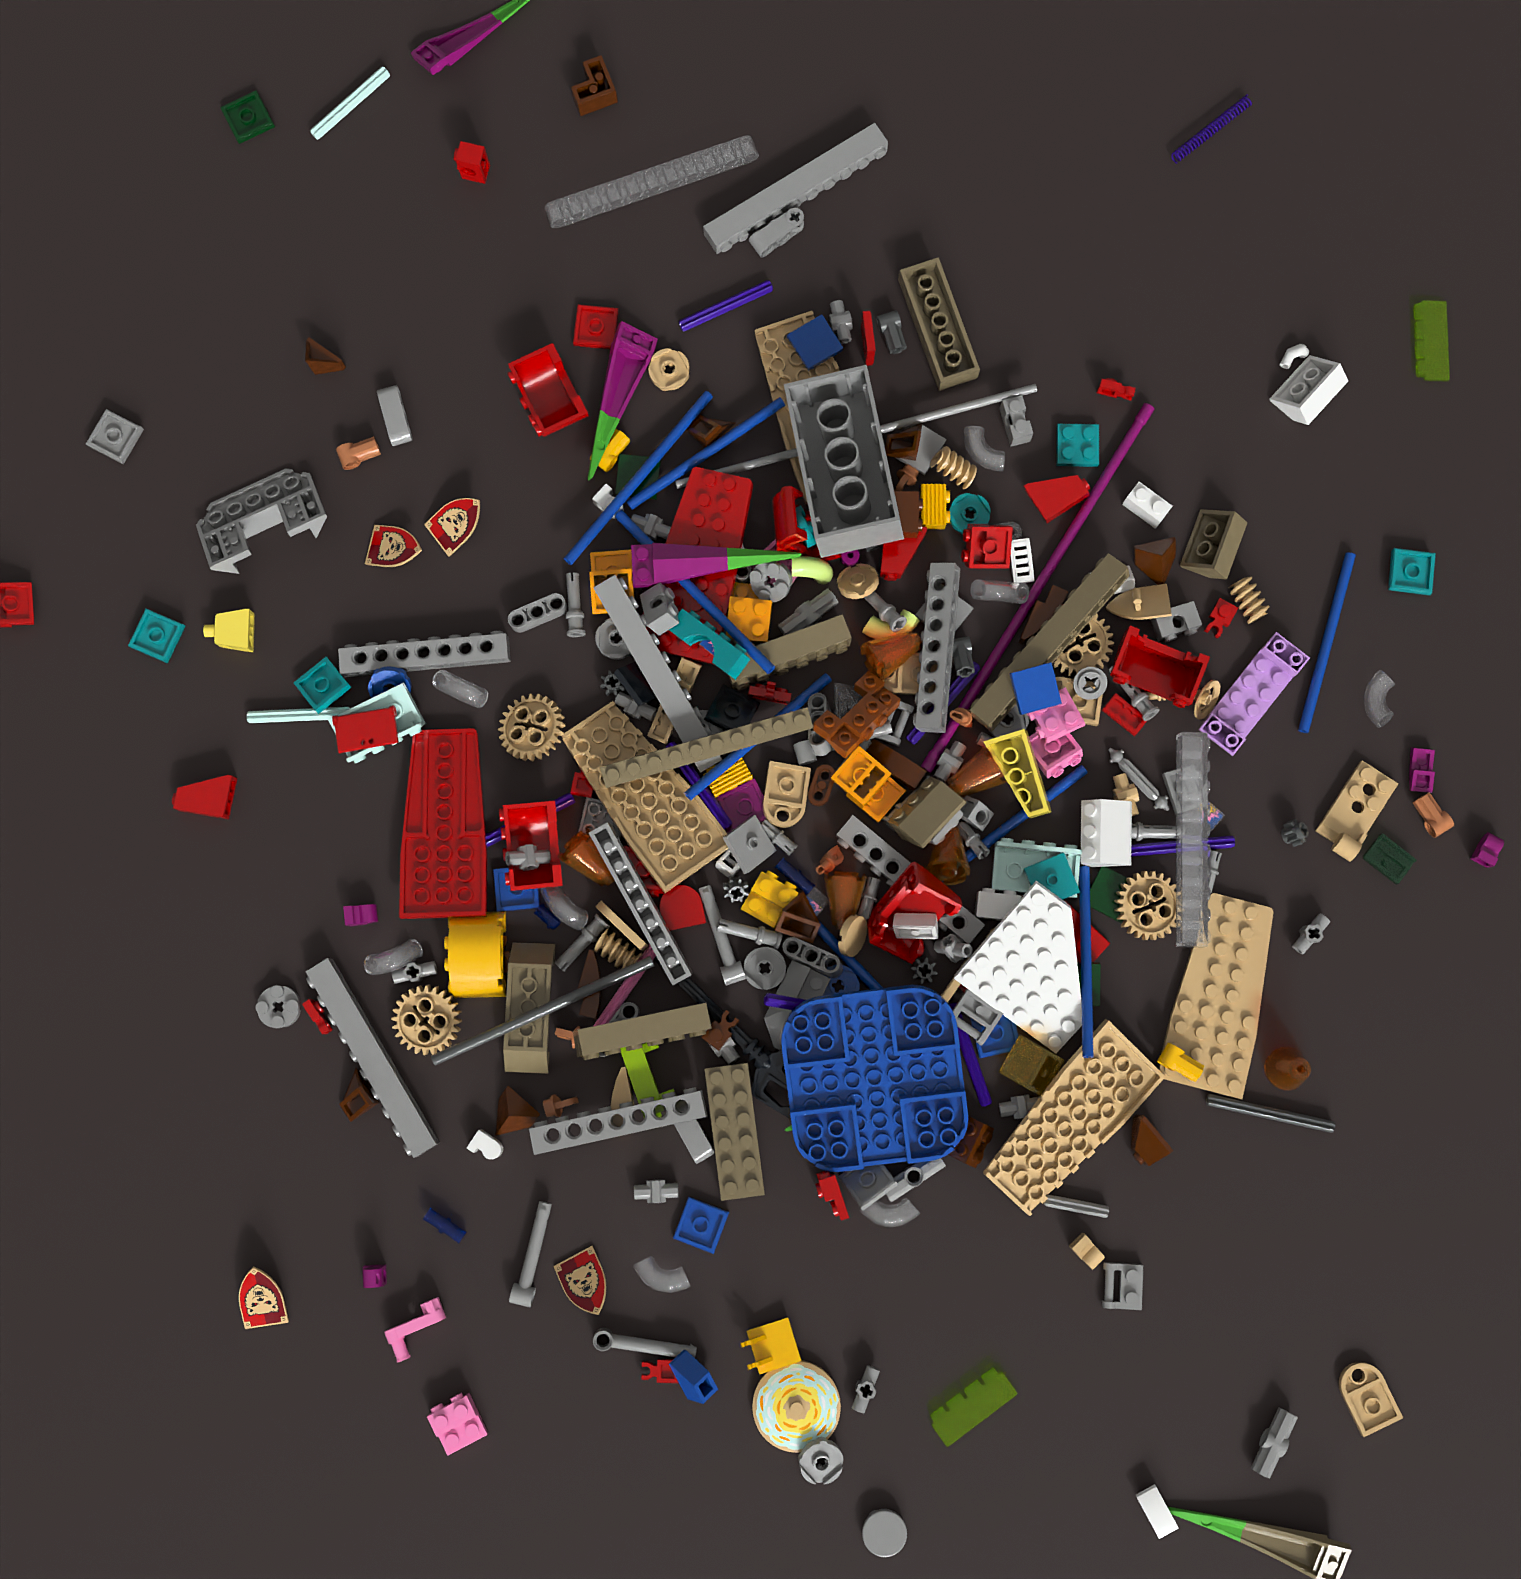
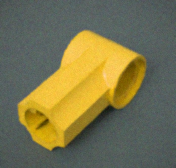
M617 429L614 431L598 466L605 472H609L613 468L619 454L630 443V439L623 432Z
M1167 1043L1157 1062L1196 1082L1203 1072L1204 1065L1184 1054L1185 1052L1177 1046Z

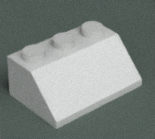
M1309 355L1272 395L1270 401L1293 421L1309 425L1348 382V379L1340 363Z
M1106 799L1081 800V864L1090 867L1130 866L1132 802Z

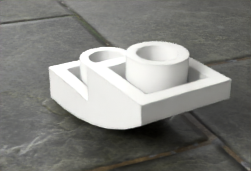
M1155 1484L1136 1494L1159 1539L1178 1529Z

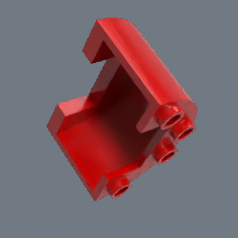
M553 343L508 363L511 371L507 374L512 384L516 383L522 394V397L519 398L524 410L529 409L531 414L528 415V418L538 437H546L589 416L564 369L562 360Z
M793 486L782 487L781 491L774 496L772 501L777 551L799 552L801 556L816 557L825 561L840 558L841 554L821 558L817 544L810 548L803 544L802 541L808 540L807 531L797 527L796 507L798 505L795 504V499L803 497V492ZM803 509L806 514L805 519L811 521L810 512Z
M555 800L503 805V808L499 809L500 822L504 821L505 827H501L502 840H506L507 848H503L504 861H506L505 855L507 851H517L518 847L533 844L537 850H549L551 856L549 864H539L537 869L523 871L519 868V865H508L509 872L505 873L506 885H510L511 891L563 886Z

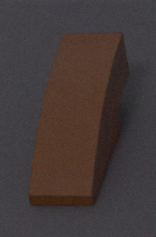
M1053 585L1045 603L1036 601L1019 639V643L1023 644L1032 636H1035L1040 631L1041 625L1046 620L1052 618L1056 608L1063 603L1068 593L1067 590Z
M872 739V744L866 752L891 772L893 779L899 780L914 791L927 771L895 750Z
M593 950L588 952L578 989L601 978L596 952ZM602 990L583 999L579 1015L598 1019Z

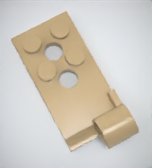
M1363 760L1360 761L1315 831L1334 843L1331 848L1332 851L1351 862L1359 853L1362 843L1367 837V832L1396 789L1398 783ZM1365 784L1373 788L1371 796L1363 792ZM1353 802L1361 804L1362 810L1360 813L1352 810Z

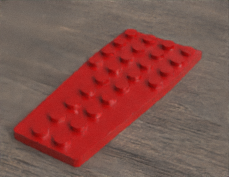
M694 467L689 476L665 544L741 549L753 482L749 478ZM738 568L690 578L718 609L728 617L730 596L733 597ZM678 582L664 585L674 592V604L679 612L681 609L688 613L692 610L702 617L699 620L704 624L707 621L717 628L715 632L718 635L724 632V629ZM647 626V629L650 634L655 633ZM669 630L660 636L655 633L660 642L657 646L661 652L665 651L669 654L713 664L714 655L700 645L702 641L689 646Z
M473 728L422 730L413 735L400 853V919L487 917V843L479 739L477 731Z

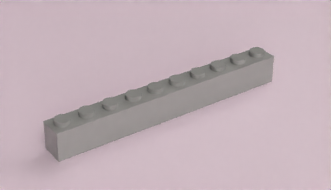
M873 123L704 225V236L716 254L728 251L733 244L738 241H745L751 233L764 228L768 223L780 217L789 209L798 208L804 201L814 199L822 190L832 188L837 181L847 179L857 169L865 168L875 158H882L887 152V139L876 123Z
M614 575L593 587L682 742L712 735L713 733L709 726H703L700 721L703 716L698 707L693 708L689 702L692 697L686 688L682 690L678 683L681 681L679 674L676 670L671 671L668 665L671 662L665 651L660 652L657 646L660 644L655 633H649L644 614L641 616L638 614L636 608L639 605L633 596L629 597L625 590L628 589V586L622 577L618 579ZM722 755L695 762V765L701 773L722 761Z
M327 958L305 971L308 975L306 978L308 984L312 989L315 988L319 994L317 996L319 1003L322 1007L326 1006L329 1011L327 1016L333 1025H337L340 1030L338 1035L344 1044L347 1043L351 1049L349 1054L355 1063L358 1061L362 1068L360 1070L362 1077L365 1081L369 1080L372 1085L370 1090L376 1100L380 1099L383 1104L381 1109L387 1118H391L394 1123L392 1128L398 1137L401 1136L405 1142L403 1147L406 1153L415 1158L440 1143L334 960Z

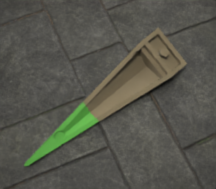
M1168 1507L1172 1515L1237 1540L1313 1579H1340L1351 1553L1350 1544L1328 1539L1327 1535Z

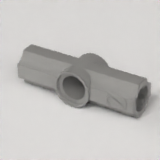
M827 588L811 601L808 600L801 604L794 611V614L778 625L781 633L785 636L816 624L822 618V615L838 604L836 596Z
M940 1158L933 1161L914 1163L906 1167L904 1171L893 1177L898 1185L886 1193L887 1197L893 1202L912 1188L919 1186L924 1180L946 1165ZM912 1170H916L919 1173V1178L915 1182H910L907 1178L908 1173Z
M1278 1407L1270 1427L1265 1429L1260 1438V1449L1251 1466L1252 1470L1270 1479L1279 1458L1283 1457L1288 1449V1438L1296 1423L1297 1416Z

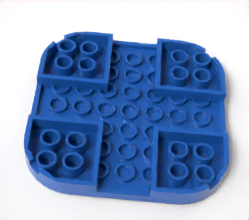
M904 985L823 995L803 1001L788 1015L782 1030L781 1045L793 1137L801 1155L813 1163L815 1167L830 1172L860 1170L864 1169V1166L906 1161L908 1164L933 1161L955 1150L954 1148L960 1140H963L968 1126V1109L960 1056L958 1027L950 1005L939 993L920 985Z

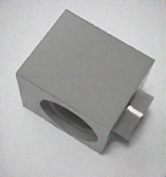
M966 795L964 798L966 804L960 809L964 814L961 819L967 822L968 825L983 831L994 813L979 800Z

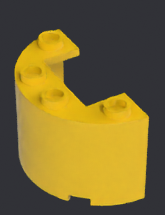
M506 911L487 912V917L448 918L449 936H445L444 939L445 949H448V958H445L444 961L445 971H449L448 992L452 993L454 998L506 997V975H503V933H506Z

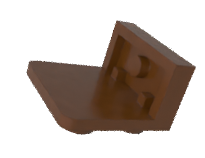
M968 1116V1126L963 1140L961 1139L954 1148L955 1150L948 1155L976 1168L983 1159V1152L987 1144L992 1140L994 1128Z

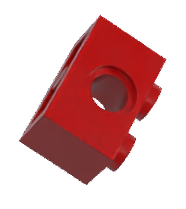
M460 141L459 148H456L454 152V161H456L457 170H459L462 179L485 184L490 169L485 147Z

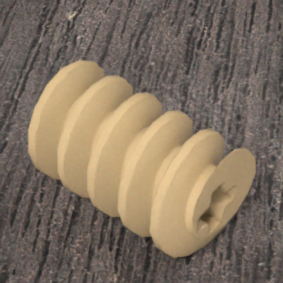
M947 446L940 449L930 462L931 468L937 464V472L944 469V477L950 473V481L957 478L956 485H960L963 482L962 489L970 486L977 472L975 465H970L968 460H964L960 455L957 456V453L951 451Z
M1252 576L1243 578L1228 587L1233 588L1230 592L1231 595H1238L1234 601L1236 603L1242 602L1238 608L1240 610L1247 609L1243 616H1251L1247 621L1248 624L1267 615L1266 611L1270 607L1269 605H1261L1265 598H1257L1261 591H1253L1257 584H1249L1253 578Z
M608 929L604 931L595 944L594 951L597 953L602 950L601 957L603 958L609 955V963L616 960V968L623 965L622 968L636 963L643 954L640 953L635 956L636 948L634 947L628 951L629 943L627 942L622 946V938L620 937L615 941V933L613 932L608 936Z

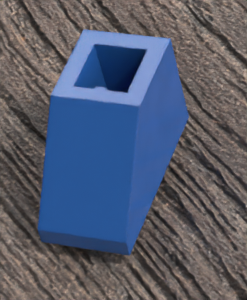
M683 1350L669 1363L688 1400L704 1404L718 1390L709 1371L687 1350Z

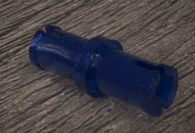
M784 857L775 866L776 869L789 879L788 882L794 883L806 895L815 887V884L808 880L801 873L800 869L797 870Z
M430 1208L423 1218L424 1221L439 1229V1233H445L458 1244L467 1232L452 1223V1219L449 1217L446 1219L433 1210V1208Z

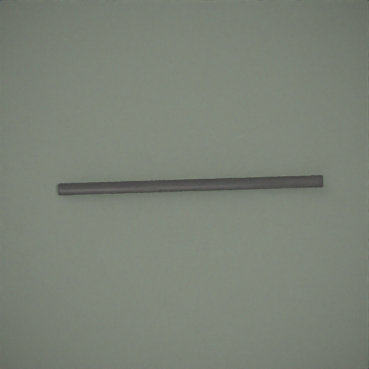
M651 956L431 1055L432 1062L436 1066L655 966Z

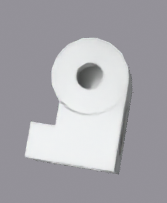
M605 484L592 498L593 504L602 511L615 498L612 497V488ZM623 505L619 508L618 511H620V510H623V511H624Z
M479 1129L467 1149L473 1153L479 1149L487 1159H495L502 1154L503 1145L499 1140L484 1130Z

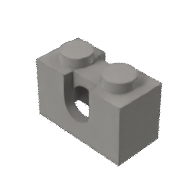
M1023 395L1002 400L999 409L1010 447L1030 442L1033 430L1030 420L1026 421L1025 419L1026 406ZM1009 417H1011L1012 425L1009 423Z
M660 582L640 594L646 625L659 636L679 624L677 615L679 611L674 604V592Z
M1194 601L1171 608L1172 616L1150 619L1157 640H1165V642L1177 639V635L1184 633L1185 636L1192 635L1202 625ZM1173 619L1180 622V628L1174 627Z

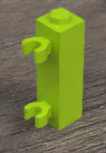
M647 1043L642 1044L643 1048L626 1051V1047L620 1048L639 1104H641L640 1099L654 1097L655 1101L663 1099L662 1094L675 1092L674 1089L659 1093L648 1062L646 1052L659 1048V1045L648 1047ZM659 1104L655 1108V1113L661 1117V1112L665 1111V1107Z

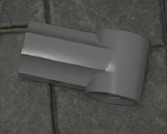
M895 310L876 316L879 331L884 335L889 354H897L905 350L907 346L901 331V320L898 311Z
M969 636L954 638L952 658L956 674L962 678L969 677L975 673Z

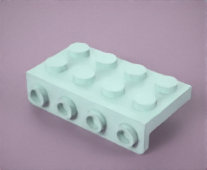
M404 682L337 715L360 713L388 708L394 705L397 713L395 718L399 742L403 740L402 736L408 733L410 736L421 732V727L426 724ZM330 718L328 721L336 734L335 726H333L332 718ZM384 746L345 752L348 756L346 760L347 762L354 761V763H358L366 758L365 754L371 751L373 754H376L385 748Z
M1001 838L1000 841L995 843L991 889L1026 893L1031 886L1024 868L1061 853L1065 854L1078 885L1082 850L1077 849L1076 845H1064V848L1056 847V843L1044 842L1042 846L1035 845V841L1022 840V843H1013L1014 839ZM1077 894L1070 896L1069 898H1077Z

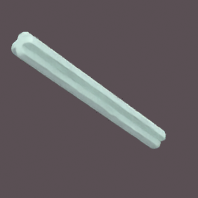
M380 67L310 130L311 134L316 139H320L390 77L388 70L385 67Z
M330 707L324 709L319 714L313 708L248 711L247 722L328 720L350 709V707Z

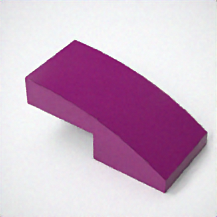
M1411 747L1409 766L1410 791L1432 793L1435 772L1432 771L1435 750Z

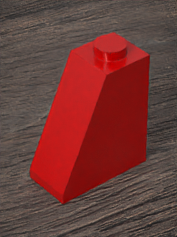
M1078 475L1027 483L1024 485V489L1046 523H1049L1087 498L1090 486L1085 478L1080 479Z
M922 527V532H918L917 538H904L903 540L883 544L880 577H884V580L887 581L901 579L925 538L927 527Z
M225 775L178 787L177 792L172 797L173 809L229 820L238 778Z

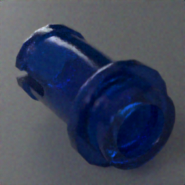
M544 904L538 907L539 910H535L534 914L547 924L548 929L555 930L560 925V916L554 915Z

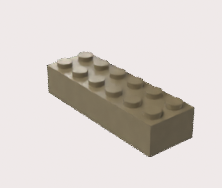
M939 257L901 269L898 281L938 390L941 391L977 379L980 368Z
M843 614L757 645L756 647L775 666V669L770 674H767L746 652L745 655L751 660L736 680L727 674L732 689L743 690L750 686L749 683L755 681L762 683L767 681L771 675L777 674V676L788 673L790 668H803L808 665L809 661L816 659L818 662L828 658V654L846 652L848 647H850L852 637Z
M702 1003L578 1029L572 1032L577 1057L583 1056L584 1060L600 1057V1052H605V1056L621 1053L620 1048L626 1047V1051L643 1048L642 1043L646 1042L649 1047L663 1044V1039L668 1038L669 1042L685 1039L684 1034L688 1033L690 1038L705 1035L706 1030L712 1028L707 1004Z
M748 1063L705 1068L721 1201L765 1195Z

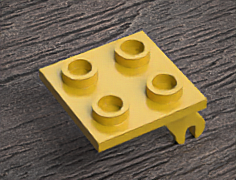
M788 1317L747 1330L749 1340L740 1343L741 1347L751 1345L756 1361L748 1364L747 1367L748 1370L757 1367L759 1375L802 1361Z

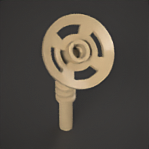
M1211 680L1202 690L1197 691L1194 701H1196L1194 715L1197 719L1202 720L1206 718L1216 705L1220 694L1219 681ZM1213 687V692H1212V695H1211V694H1210V689ZM1145 692L1149 695V700H1166L1150 692Z

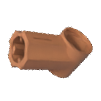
M375 437L355 444L345 443L336 448L344 470L354 469L362 461L381 455Z
M1430 792L1412 802L1424 819V826L1432 837L1436 838L1454 826L1450 815L1441 810Z

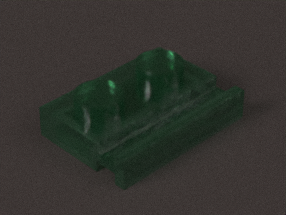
M1383 833L1378 836L1362 857V859L1394 884H1399L1413 863L1417 861V859Z

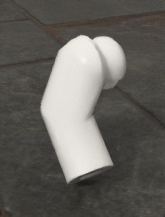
M1298 344L1288 348L1280 366L1284 369H1289L1294 358L1307 357L1309 350L1306 345Z

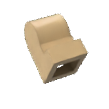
M1081 1233L1069 1245L1076 1255L1092 1270L1105 1258L1084 1233Z

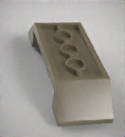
M512 943L508 962L505 1022L551 1001L552 966H555L556 944ZM550 1014L504 1034L505 1072L549 1074L550 1052H548Z

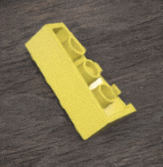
M1022 729L983 741L1027 816L1034 818L1052 812L1027 730Z

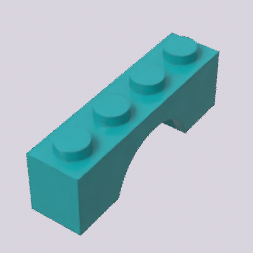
M681 609L678 613L679 624L669 629V631L689 646L703 640L711 641L714 647L712 663L736 680L751 660L745 655L747 650L737 643L735 646L731 645L730 641L732 639L724 633L716 634L714 631L717 628L707 621L704 624L699 620L702 617L691 610L688 613Z

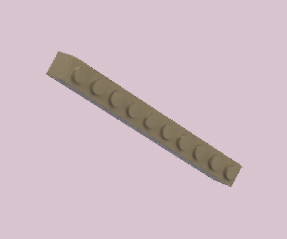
M1109 553L1105 558H1101L1091 574L1085 575L1081 582L1082 584L1070 592L1068 600L1056 608L1052 618L1046 620L1041 625L1037 635L1032 636L1027 641L1026 647L1015 654L1012 659L1013 662L1000 671L998 679L986 687L980 699L977 698L972 703L970 709L972 717L992 732L1017 704L1009 673L1049 662L1053 663L1130 576L1129 568Z
M808 707L608 764L600 767L605 787L608 788L813 728Z

